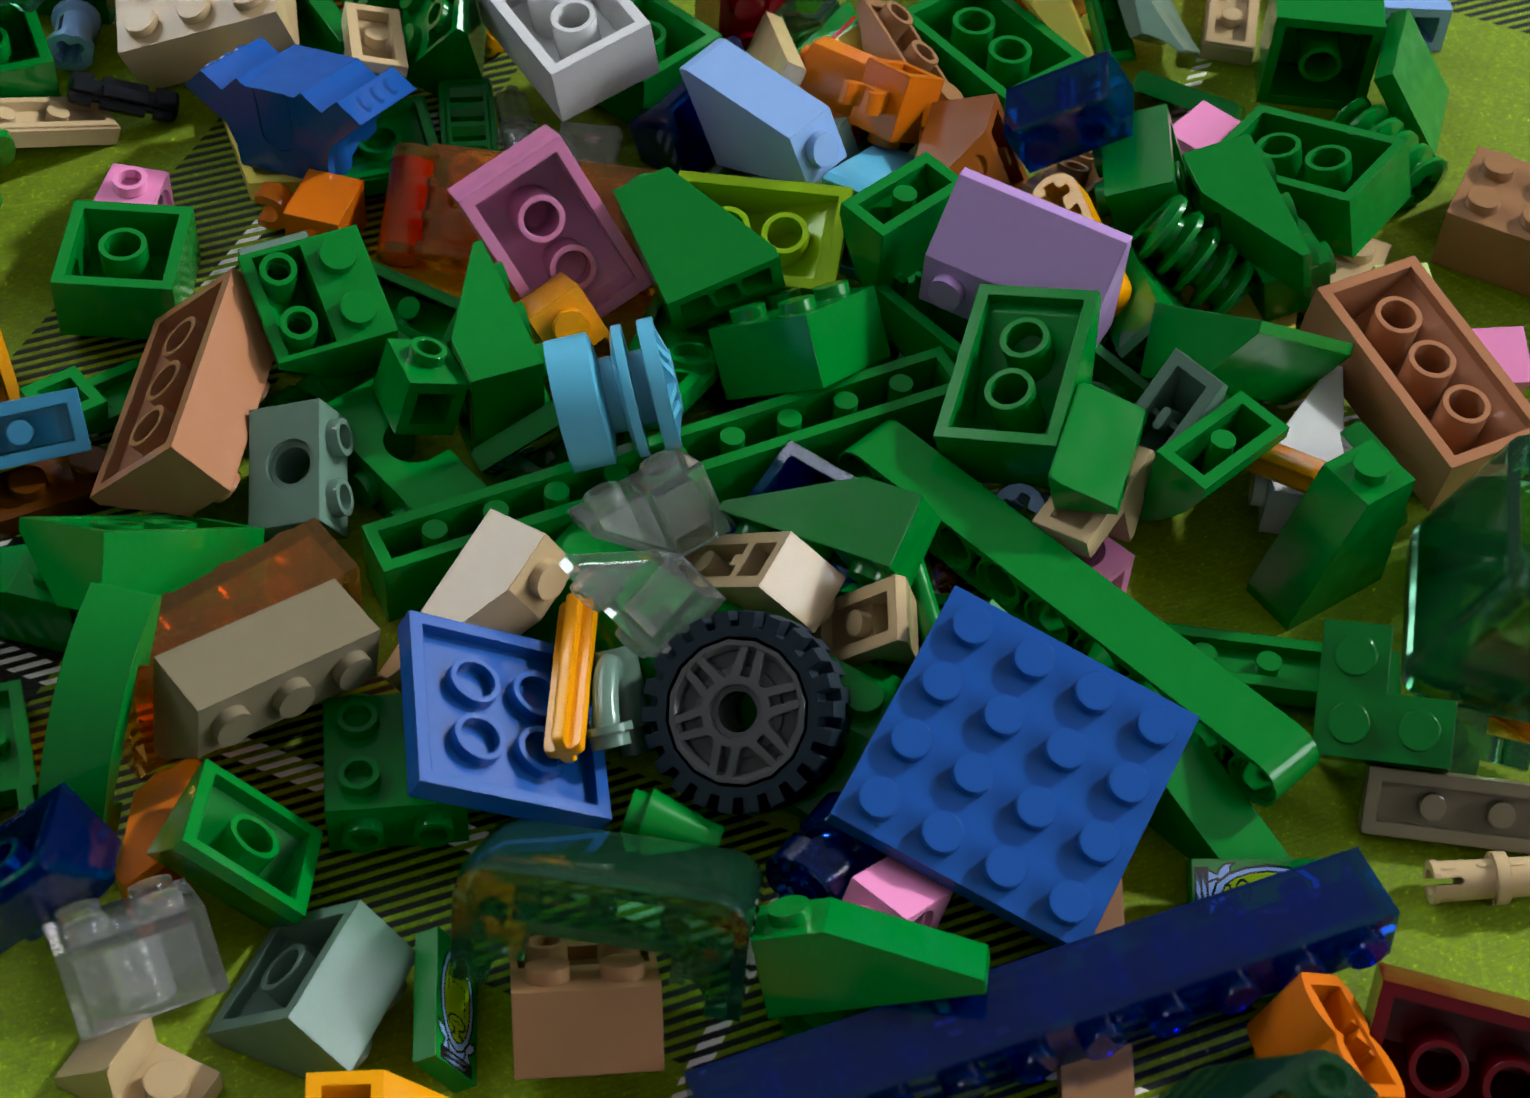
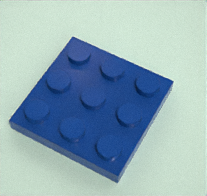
M408 610L398 625L408 796L600 834L612 820L604 750L591 752L589 739H586L585 750L577 755V760L573 763L564 764L560 759L549 758L543 748L555 644ZM591 681V692H590V702H589V712H588L587 730L593 728V719H592V681Z

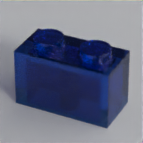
M1108 49L1006 89L1003 137L1029 173L1133 136L1134 87Z

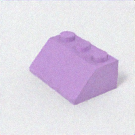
M964 167L958 176L925 254L918 299L969 320L979 284L1100 291L1102 298L1096 342L1097 348L1113 322L1133 236Z

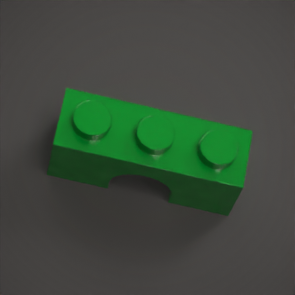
M376 377L326 403L347 419L352 430L353 451L348 456V482L352 492L363 507L367 509L373 507L383 518L487 487L450 449L426 461H404L415 455L414 435L394 434L372 390Z

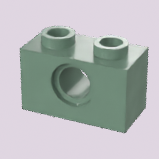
M320 398L249 410L248 525L265 528L264 541L278 550L348 539V516L352 514L354 508L353 492L348 482V456L353 451V434L347 419ZM310 466L306 476L299 481L302 472Z

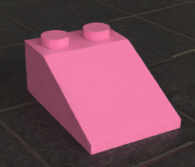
M546 124L447 189L478 239L483 241L493 261H501L504 265L509 284L520 300L556 274L562 272L580 286L602 319L652 285L642 264L560 134Z

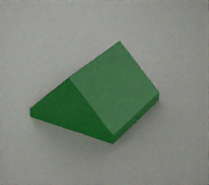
M206 758L197 768L146 855L265 928L297 926L306 916L323 832Z

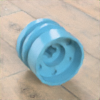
M652 316L636 320L641 348L632 351L627 349L621 324L610 326V356L602 358L597 357L586 332L543 342L544 357L555 410L566 452L574 473L616 464V434L625 431L629 432L635 449L641 458L651 456L646 427L659 424L666 452L682 448L680 434L682 412L684 409L670 349H667L655 329Z

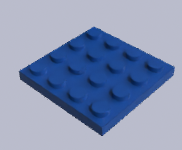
M955 585L826 822L1078 960L1085 953L1200 717Z

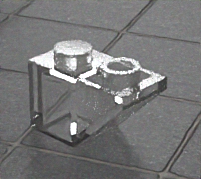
M680 449L675 451L664 450L649 456L642 461L639 471L619 482L608 481L596 485L584 494L583 502L567 510L572 521L594 538L673 561L683 558L731 531L726 517L719 511V500L703 464Z
M644 550L567 554L558 564L574 580L570 585L573 594L590 609L596 612L604 610L619 626L615 631L617 638L631 652L641 658H646L647 656L657 657L659 653H668L671 649V646L667 643L678 632L689 631L690 623L700 618L711 617L726 600L680 553Z

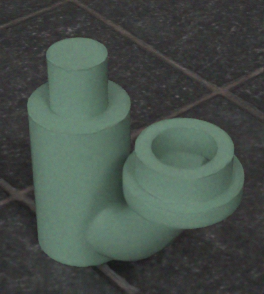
M636 644L594 653V674L592 680L593 728L588 729L586 732V739H589L591 752L620 746L622 758L648 752L643 726L650 723L642 722L641 707H649L647 695L643 694L645 686Z

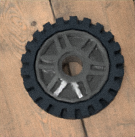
M738 610L714 613L713 617L700 618L689 624V631L678 632L667 643L671 646L668 653H659L652 667L658 670L656 677L646 679L643 694L650 695L651 700L649 707H641L642 722L650 723L651 733L644 735L648 750L657 751L659 759L654 764L661 775L671 776L674 781L670 786L680 795L691 796L693 803L703 808L718 810L721 813L753 815L792 806V803L804 800L814 793V787L817 784L826 782L834 771L830 767L833 761L842 758L846 744L841 743L843 733L850 732L852 717L845 716V704L851 703L849 688L842 687L840 677L845 674L840 663L832 660L828 655L831 649L822 639L812 636L810 634L811 630L786 617L762 611ZM748 694L755 701L757 717L754 724L748 730H745L738 723L736 709L739 701Z

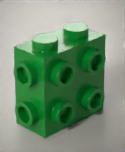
M402 693L386 695L353 694L347 697L323 700L324 805L330 851L350 850L363 853L374 851L381 847L408 845L440 847L450 842L469 841L468 814L482 813V811L408 796Z

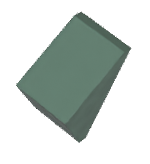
M1176 348L1135 403L1145 408L1148 415L1139 445L1154 450L1156 454L1158 449L1224 403L1228 386Z

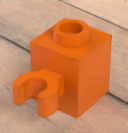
M868 57L861 82L844 80L838 103L853 106L849 123L869 132L867 137L869 142L883 148L899 150L901 143L919 144V131L922 127H925L932 103L938 102L945 79L905 61Z
M309 168L294 194L279 183L263 182L254 197L256 203L266 205L257 219L258 225L270 230L285 228L286 236L306 231L308 236L311 237L357 224L361 234L367 224L364 183L360 179Z

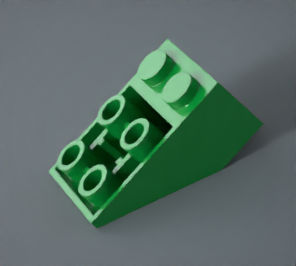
M482 240L473 242L451 338L452 354L469 383L457 422V428L469 453L473 452L472 449L550 402L547 391L544 388V380L549 378L543 343L534 344L530 337L531 328L526 309L521 301L513 303L510 297V284L505 267L501 261L493 263ZM471 455V458H472V460H473L475 466L478 467L477 464H476V462L474 461L472 455Z

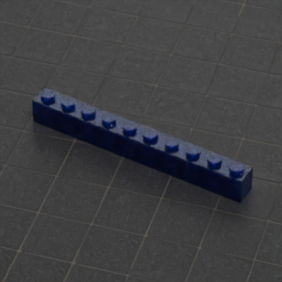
M1355 847L990 969L987 994L880 1006L685 1071L687 1098H983L988 1092L1017 1082L1032 1084L1041 1081L1051 1075L1055 1069L1086 1058L1092 1061L1108 1058L1118 1052L1124 1045L1153 1035L1161 1038L1172 1036L1182 1031L1193 1021L1220 1012L1226 1015L1241 1012L1251 1006L1257 999L1282 991L1301 972L1333 974L1350 967L1356 970L1371 967L1390 954L1400 912L1359 848Z

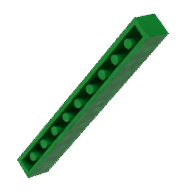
M939 346L859 371L823 389L787 393L681 426V449L666 452L662 435L658 433L648 437L651 456L641 458L633 442L617 446L616 464L574 473L570 461L362 525L366 577L388 622L403 618L408 610L417 612L422 610L490 508L546 533L554 542L573 521H576L622 546H627L723 515L719 511V507L724 500L811 486L840 477L837 464L839 454L887 420L899 422L930 446H936L933 434L955 364L943 347Z

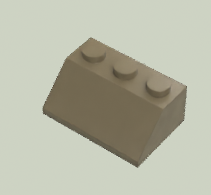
M334 578L154 656L153 711L155 752L160 758L198 759L221 747L236 745L248 735L284 718L296 717L310 706L336 694L359 688L367 680L377 676L380 640L379 627Z

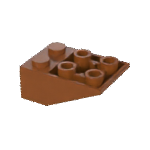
M997 93L932 103L925 127H922L919 131V146L915 158L927 151L958 176L966 167L1021 190L1023 183L1028 180Z

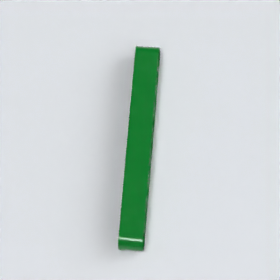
M887 420L839 454L837 464L843 480L865 476L922 494L941 519L928 551L990 600L993 599L1008 614L1198 715L1200 718L1193 731L1202 737L1245 797L1253 804L1262 807L1272 806L1319 762V752L1316 743L1301 725L904 425L895 420Z

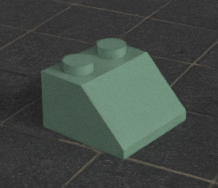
M360 899L306 912V916L297 926L271 928L205 1035L216 1044L305 1080L306 1073L353 1071L369 1055L373 1046L371 1037L384 1014L393 1008L404 995L407 988L405 978L415 963V950Z

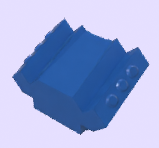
M263 37L247 45H240L230 53H225L216 61L209 62L184 84L228 124L237 143L243 165L303 179L309 168L337 175H345L352 167V155L360 142L369 139L376 132V120L380 113L416 89L393 66L376 76L358 58L297 44L279 53Z

